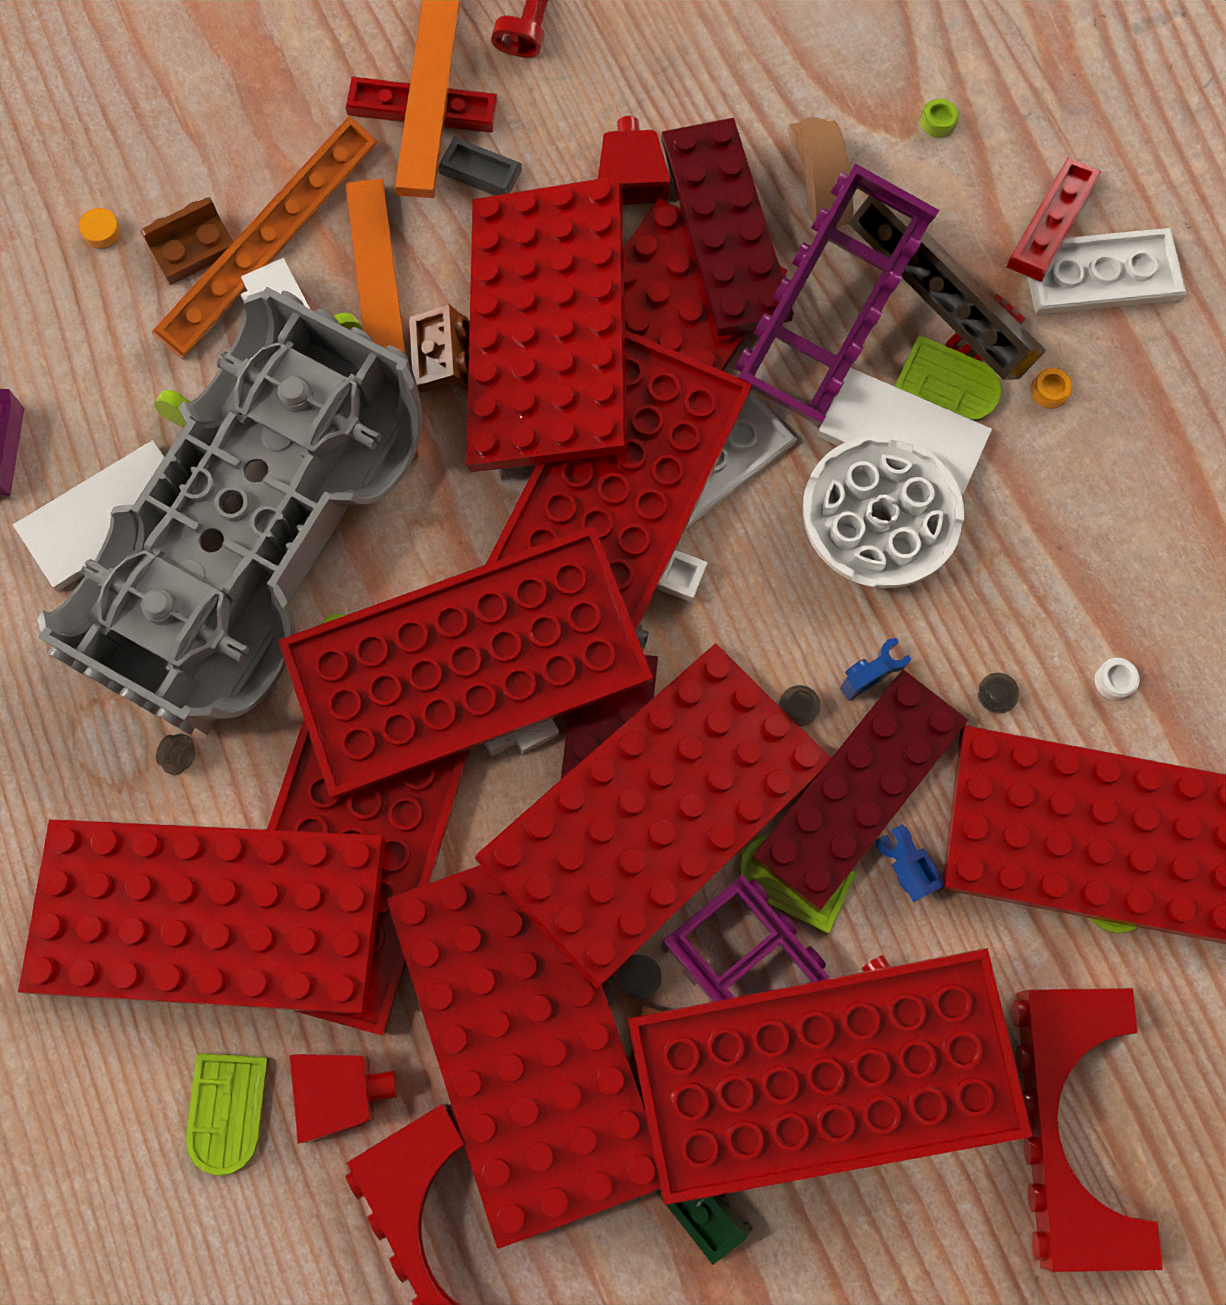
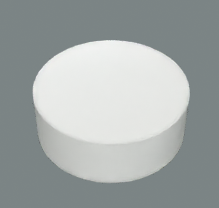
M1111 658L1107 660L1095 673L1097 690L1110 700H1123L1134 693L1139 686L1140 677L1137 668L1124 658Z

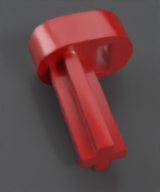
M526 0L521 18L506 15L499 17L495 22L491 35L493 46L506 54L523 58L536 57L541 50L544 39V31L541 25L548 0Z

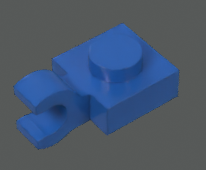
M891 638L883 644L877 659L870 663L866 659H862L845 671L848 677H846L840 689L848 701L878 684L887 675L899 672L911 661L909 655L901 660H894L889 655V650L896 647L899 642L897 638Z
M902 824L891 830L897 840V845L891 842L888 835L875 840L878 850L884 856L894 858L897 861L892 864V867L897 874L900 886L910 895L913 902L944 886V880L924 848L917 850L912 841L911 833L905 825Z

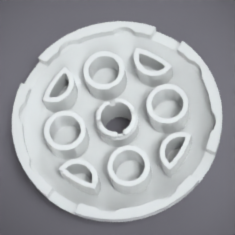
M888 435L863 436L834 448L814 468L803 497L802 512L804 526L815 551L828 566L843 577L870 587H904L924 580L935 573L954 552L964 521L962 495L955 478L947 466L923 446L914 443L912 446L901 441L892 440L891 436ZM881 510L885 512L890 521L872 517V511Z

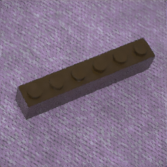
M869 195L848 221V224L875 251L890 258L911 218ZM925 231L918 250L909 260L901 274L902 278L1003 380H1019L1046 352V349Z

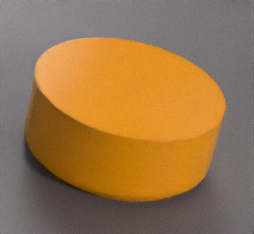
M105 208L88 210L79 220L78 227L83 239L94 248L109 247L120 236L121 229L115 215Z
M1046 368L1037 374L1030 390L1037 404L1044 408L1053 409L1062 406L1072 393L1073 384L1068 374L1058 368Z

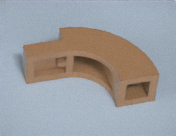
M809 117L799 123L790 124V139L802 161L807 189V213L814 223L822 207L830 210L836 199V196L830 192L842 171L849 175L850 167L843 136L836 120L827 121L826 119ZM853 197L837 226L849 225L848 221L853 216Z

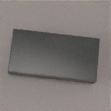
M453 137L439 163L438 169L442 175L492 195H501L511 192L522 171V164Z

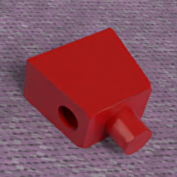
M634 116L621 117L617 121V131H607L603 134L598 179L613 176L620 177L623 205L656 203L659 198L668 202L670 178L657 132L654 130H640L639 120Z
M289 1055L298 1144L313 1142L374 1120L373 1101L397 1098L395 1071L370 1074L369 1061L366 1056Z

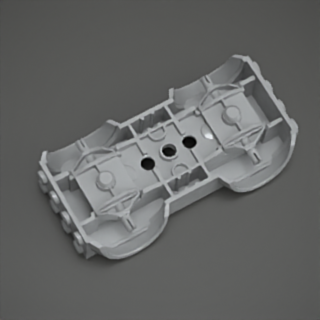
M266 287L264 291L249 295L243 303L242 323L229 354L226 351L221 353L223 359L219 357L216 364L220 369L199 397L191 403L183 401L180 405L179 410L186 421V425L134 505L114 506L110 512V527L95 561L88 559L85 562L90 569L84 566L81 568V575L85 577L61 606L52 612L43 610L37 619L41 632L38 638L52 646L48 652L49 655L81 674L92 678L111 691L129 699L150 713L159 716L189 735L193 733L194 729L208 735L217 720L241 716L253 709L268 695L286 666L278 640L295 633L293 612L289 606L291 599L350 505L372 504L384 498L393 490L406 473L420 439L422 407L419 390L408 357L393 346L388 345L385 349L374 343L371 336L359 328L352 327L349 330L339 325L334 316L322 309H317L315 312L303 306V302L298 297L285 290L280 294ZM253 461H262L268 466V474L260 482H251L245 477V469ZM233 495L242 496L244 503L238 512L234 514L223 512V504L227 498ZM211 530L220 531L224 536L223 546L216 552L204 551L201 547L202 536Z

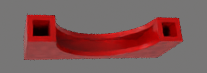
M1133 988L1036 989L1018 992L1017 1000H1014L1012 1004V1017L1014 1025L1020 1027L1021 1045H1018L1016 1048V1063L1019 1072L1024 1074L1025 1090H1022L1033 1136L1024 1139L1023 1148L1026 1163L1031 1165L1033 1184L1028 1185L1027 1196L1030 1210L1035 1212L1037 1231H1033L1031 1238L1034 1258L1039 1260L1040 1268L1051 1272L1163 1270L1158 1221L1122 1215L1091 1195L1078 1180L1067 1161L1058 1128V1110L1061 1093L1066 1079L1076 1063L1089 1050L1108 1039L1138 1033Z
M446 1104L439 1105L346 1162L351 1172L345 1175L353 1194L358 1200L365 1197L373 1212L367 1216V1219L379 1241L386 1238L395 1254L389 1258L394 1272L402 1283L409 1280L417 1297L412 1299L413 1305H460L443 1289L434 1276L426 1257L422 1238L423 1210L429 1189L442 1166L454 1153L464 1146L459 1127Z

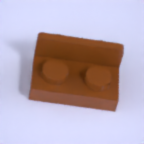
M210 197L191 202L184 209L165 218H158L150 225L141 229V233L170 285L214 264L234 242Z
M450 304L410 316L412 372L418 390L422 393L452 383H456L464 390H467L470 324L468 318Z

